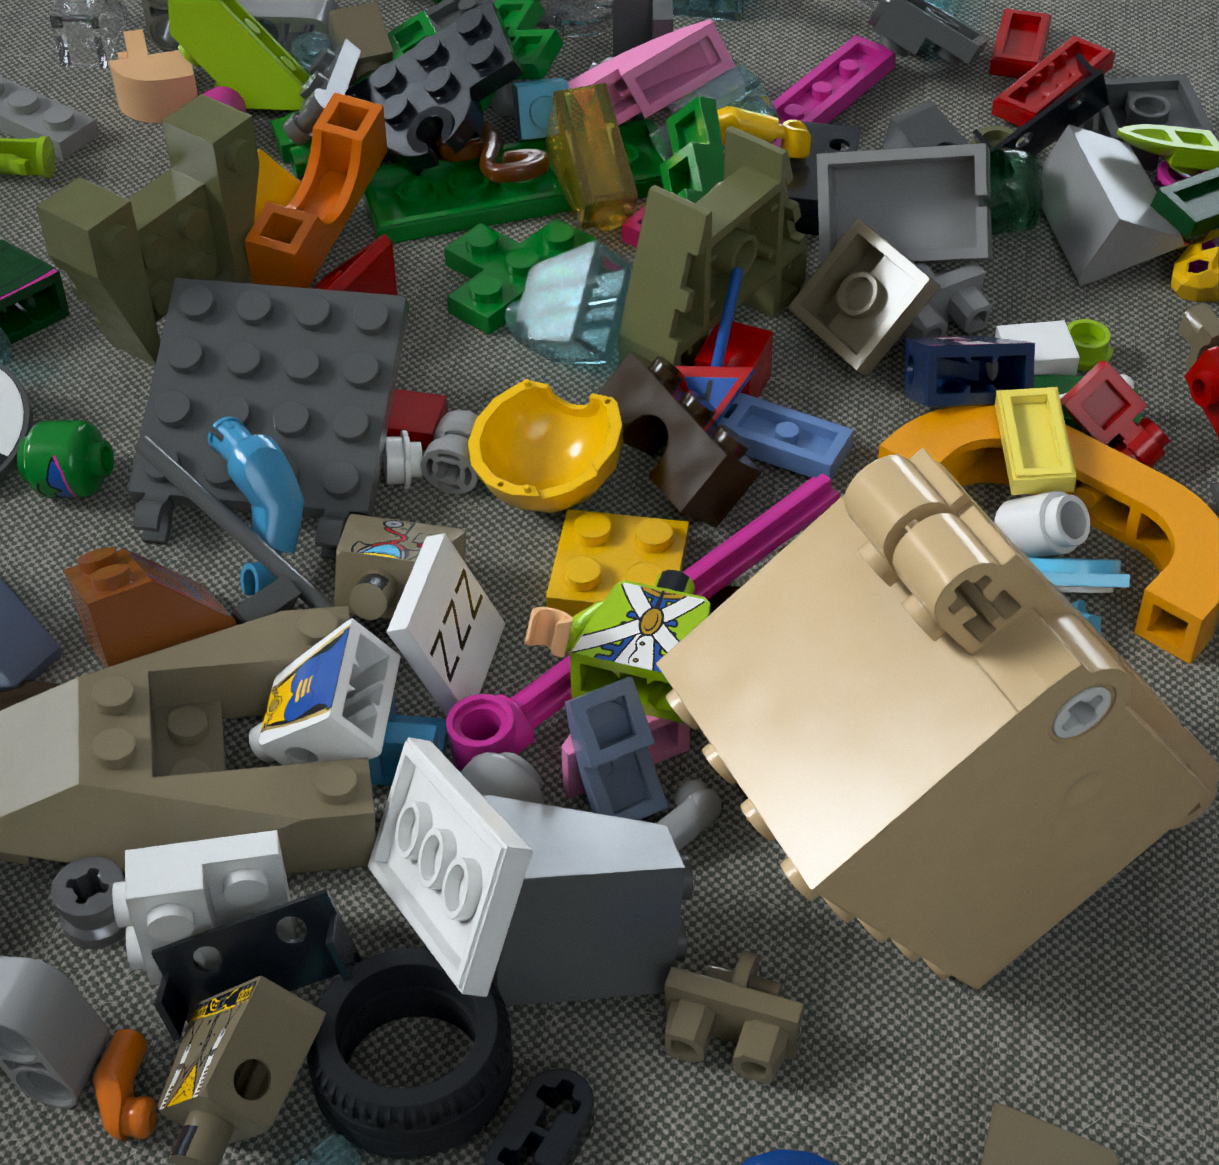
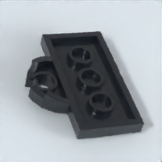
M487 0L475 9L464 12L458 20L436 34L422 39L414 48L397 59L378 67L373 74L348 89L345 95L383 105L388 152L382 162L393 156L405 170L420 176L423 169L439 165L438 156L429 147L437 135L441 134L455 154L464 148L471 137L481 138L484 117L480 101L524 73L500 12L491 0Z

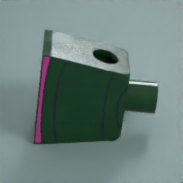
M4 239L0 240V350L70 315L60 271Z

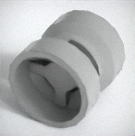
M455 410L448 412L441 418L434 434V441L428 445L420 463L422 474L437 489L451 494H463L471 491L476 486L479 477L471 466L468 440L475 420L479 415L470 411Z

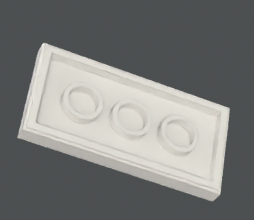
M408 737L403 746L368 868L461 994L487 997L533 850L431 741Z

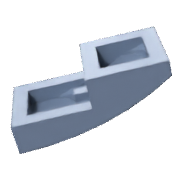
M626 677L565 701L574 752L592 813L640 820L669 808L648 746L655 744V740L633 678Z

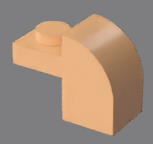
M143 29L123 32L127 51L117 52L118 59L109 61L118 106L125 115L132 119L147 123H162L163 119L198 96L192 64L182 56L179 50L148 55Z

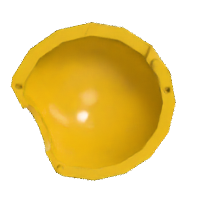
M525 379L493 398L476 418L468 440L471 466L480 480L495 496L519 509L555 513L588 501L617 467L623 445V428L618 403L613 397L591 393L588 404H572L557 396L549 384Z

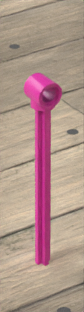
M824 474L819 475L817 478L812 477L682 572L694 582L695 590L693 595L703 596L708 600L822 515L840 498V493L831 488V479ZM570 655L511 698L503 694H497L496 696L489 694L471 695L458 701L449 710L446 718L447 733L453 765L459 772L478 754L485 752L498 754L511 752L520 756L519 753L534 742L533 729L563 708L565 701L573 699L571 695Z

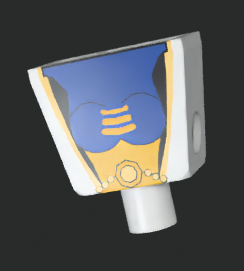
M353 618L346 621L278 673L273 682L264 721L254 726L249 732V744L253 753L263 762L272 763L277 761L282 765L368 758L370 760L381 755L401 655Z

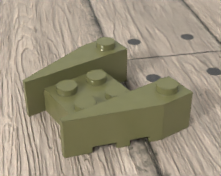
M200 94L162 120L171 169L131 197L126 199L78 177L36 206L49 257L56 267L64 270L73 282L70 287L79 299L88 303L97 316L94 320L109 343L153 366L156 365L160 347L156 322L167 315L175 278L248 283L249 264L244 239L254 225L260 164L252 115L203 94Z
M730 126L725 130L724 181L717 183L696 203L691 202L656 185L649 189L617 340L619 365L627 354L632 351L652 362L657 356H660L674 366H695V358L707 340L709 331L721 321L731 271L735 267H739L743 271L735 309L740 304H744L774 318L798 295L806 278L808 246L806 236L796 231L794 224L801 217L799 203L789 199L787 186L793 180L787 150Z

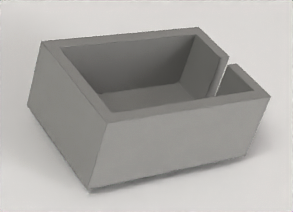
M986 143L817 154L820 266L834 249L837 240L851 228L858 218L885 237L914 263L919 261L924 263L992 260L991 210L987 206L980 207V200L991 199L990 149Z

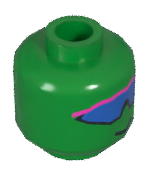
M41 421L30 430L28 436L21 440L17 452V465L22 480L29 483L30 487L40 497L85 498L93 496L101 488L105 477L112 473L114 453L111 444L103 439L100 430L90 421Z

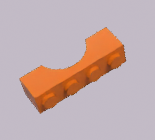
M334 92L313 126L308 164L302 182L293 199L287 206L267 202L244 239L252 284L299 288L310 287L388 152L383 105Z

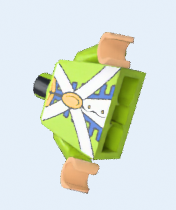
M666 570L658 575L654 586L627 580L616 583L604 601L595 602L573 617L564 611L554 608H533L524 645L530 647L534 645L547 646L551 650L552 655L557 657H564L565 654H570L572 698L626 677H632L645 715L686 724L676 714L666 699V695L673 688L656 665V662L710 615L711 603L703 596L693 595L695 586L689 576L677 570Z

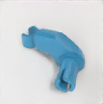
M227 416L217 420L212 426L224 436V439L222 441L215 433L209 431L208 444L213 451L220 454L228 462L229 476L250 502L251 529L280 555L282 553L295 554L304 498L283 450L272 437L263 434L253 435L236 417ZM260 562L246 563L242 567L240 576L241 589L245 595H254L278 578Z

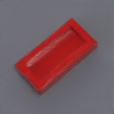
M1009 8L1004 9L991 56L989 74L1020 79L1043 59L1052 15Z

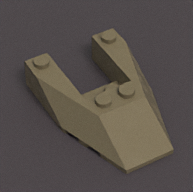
M349 606L280 611L77 677L1 710L0 861L30 865V857L70 863L83 857L100 856L112 860L121 868L122 872H125V850L277 830L286 874L368 866L376 841L375 808L368 758L226 770L223 719L265 715L273 682L278 673L343 623L350 620Z

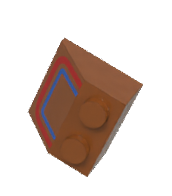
M112 547L96 549L80 556L77 560L78 565L63 570L86 639L105 668L237 626L234 617L203 584L127 549L119 551Z

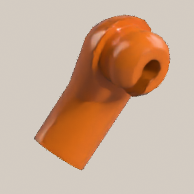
M121 1029L115 1032L93 1075V1085L103 1128L114 1139L121 1142L126 1141L128 1136L140 1140L148 1138L155 1131L158 1120V1113L154 1111L157 1103L152 1097L146 1095L134 1097L133 1081L148 1051V1043L141 1033L131 1029Z

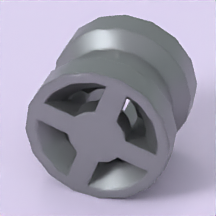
M98 856L83 857L72 861L58 872L52 882L50 893L56 911L60 914L59 919L65 937L73 945L85 949H101L116 943L126 935V927H117L112 896L113 883L125 880L121 868L112 860ZM85 899H87L86 904H80Z

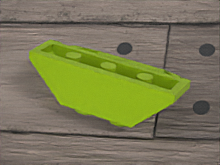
M168 0L170 35L179 43L178 49L182 56L192 65L202 67L215 80V87H229L238 92L245 102L246 109L300 110L304 98L299 95V92L311 76L238 0Z

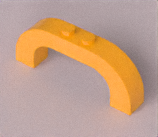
M994 404L959 405L929 412L904 424L879 445L878 459L899 453L900 456L909 460L923 447L936 462L942 464L962 487L976 483L1010 485ZM1066 425L1077 478L1074 492L1064 493L1075 495L1084 502L1089 512L1090 525L1143 554L1159 572V575L1144 590L1134 634L1191 664L1210 642L1219 622V518L1202 499L1184 485Z

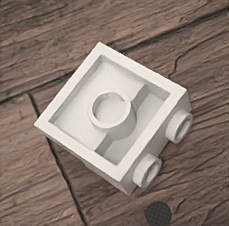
M277 830L125 850V881L114 882L112 888L113 908L117 927H126V950L131 971L146 969L150 985L160 984L162 974L151 955L152 950L291 901ZM285 917L278 922L277 929L283 937L296 939L295 917ZM201 947L193 954L195 962L203 968H216L223 962L221 953L213 947Z

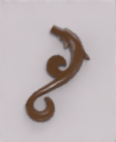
M483 121L481 138L471 137L464 148L457 154L449 147L441 134L437 135L429 146L436 147L438 157L443 161L460 162L481 157V172L488 181L494 183L528 181L545 174L550 166L548 155L545 151L539 149L506 151L503 154V163H497L504 148V142L500 132L490 125L488 121Z

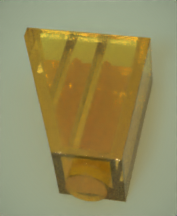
M606 83L554 91L545 147L579 229L584 230L595 227L602 231L616 229L626 223L627 219L633 215L638 193Z

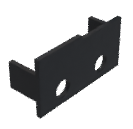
M1081 53L1076 55V60L1080 73L1086 79L992 148L977 129L973 131L976 144L986 143L989 147L990 162L998 170L1002 180L1053 142L1058 141L1068 124L1079 127L1109 105L1102 70L1096 71ZM1082 94L1078 101L1068 106L1073 98ZM1030 132L1024 141L1016 144L1024 134Z
M801 121L807 127L812 138L810 155L808 157L789 158L793 180L787 186L789 199L799 203L801 217L794 223L796 231L802 234L819 235L817 154L857 151L861 127ZM843 143L849 148L841 151V144Z
M326 888L152 950L151 955L162 974L154 1006L173 1041L181 1039L185 1021L189 1024L195 1006L200 1001L259 976L267 978L289 992L339 974L345 982L351 979L353 963L361 962V956ZM285 917H297L305 923L307 931L298 939H288L279 933L277 924ZM201 947H213L221 953L223 962L216 968H203L195 962L194 952Z

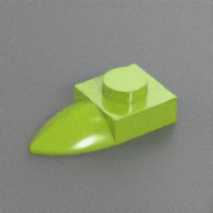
M1152 124L1130 125L1117 130V135L1125 142L1146 152L1163 156L1169 163V166L1178 172L1197 174L1199 169L1212 170L1219 167V141L1210 130Z

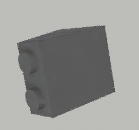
M493 795L483 796L533 850L492 979L493 984L497 987L505 1002V1006L665 993L664 985L671 966L675 967L676 961H684L686 958L687 936L684 921L680 916L682 900L690 899L693 893V872L689 856L687 854H679L667 825Z

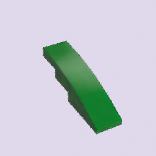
M698 95L666 120L673 156L659 165L664 189L694 203L710 192L717 183L724 181L723 144L715 98Z

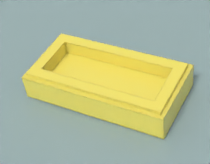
M1058 387L996 390L995 409L1011 495L1040 494L1053 491L1074 492L1077 476Z

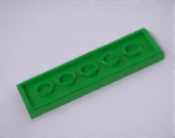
M652 119L622 123L598 138L592 129L572 132V135L537 138L504 144L497 163H503V154L506 151L516 149H539L545 151L548 155L550 162L548 171L540 177L518 183H494L488 181L480 169L481 157L460 162L439 159L438 166L423 169L420 176L405 170L399 163L378 167L364 191L362 199L376 238L378 239L386 234L392 243L469 230L479 223L491 226L648 197L649 189L652 186L656 185L664 189L659 165L665 161L659 154L668 148Z

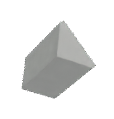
M1068 124L1032 179L1030 186L1079 286H1084L1185 246L1180 232L1150 206L1157 192L1130 144Z

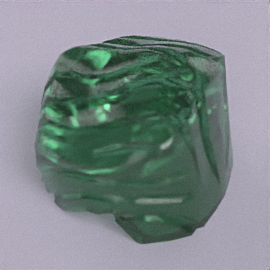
M1011 147L989 148L991 199L983 201L991 210L992 235L1034 229L1039 221L1043 200L1042 161L1031 153Z

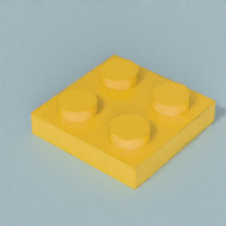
M567 509L546 594V607L564 611L573 617L595 602L604 601L616 583L627 580L654 586L658 575L662 571L677 570L682 572L689 539V522Z

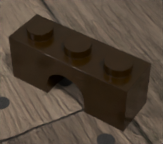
M630 351L597 394L613 397L617 401L622 421L624 444L654 457L668 440L664 456L649 474V477L680 513L717 528L762 473L745 454L750 446L735 431L723 424L719 426L712 419L717 411L705 398L692 390L686 391L680 385L685 376L673 364L660 356H657L652 362Z

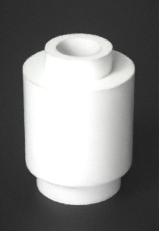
M1062 491L1008 500L999 507L994 522L1027 557H1048L1070 553L1077 545L1082 544L1087 539L1090 531V516L1084 502L1077 496L1068 495Z

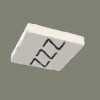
M446 533L425 538L387 629V634L442 711L448 716L449 710L458 701L471 695L480 694L505 622Z

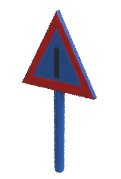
M735 267L731 271L711 366H675L685 376L680 385L686 391L692 390L698 393L716 409L717 413L712 419L717 424L756 371L754 367H723L743 271L739 267Z

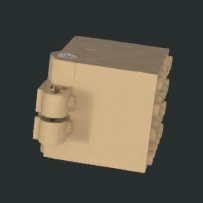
M923 447L909 460L896 453L895 455L879 458L865 466L850 482L843 497L839 498L656 662V665L673 688L666 695V699L672 709L689 727L694 730L700 728L710 743L702 749L708 762L728 783L734 785L737 782L748 797L740 805L746 818L767 840L773 842L776 839L788 857L780 863V866L793 886L810 901H814L819 896L823 897L829 907L847 923L856 917L864 928L880 943H884L887 939L891 938L898 949L912 962H916L922 957L926 964L942 980L946 981L950 976H954L975 990L980 989L1155 843L1168 830L1183 827L1202 815L1212 804L1218 791L1216 784L1219 782V763L1185 726L1181 725L1182 723L1145 680L987 516L942 464L936 462Z

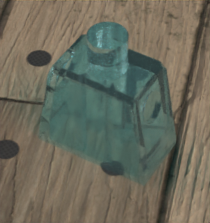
M598 241L586 243L534 264L529 270L522 299L510 303L506 309V323L512 331L514 339L553 362L609 366L621 325L633 265Z

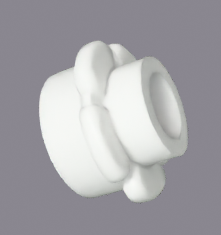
M406 430L401 431V436L386 437L383 468L386 485L403 484L404 489H409L412 478L422 477L420 466L422 446L421 442H410Z

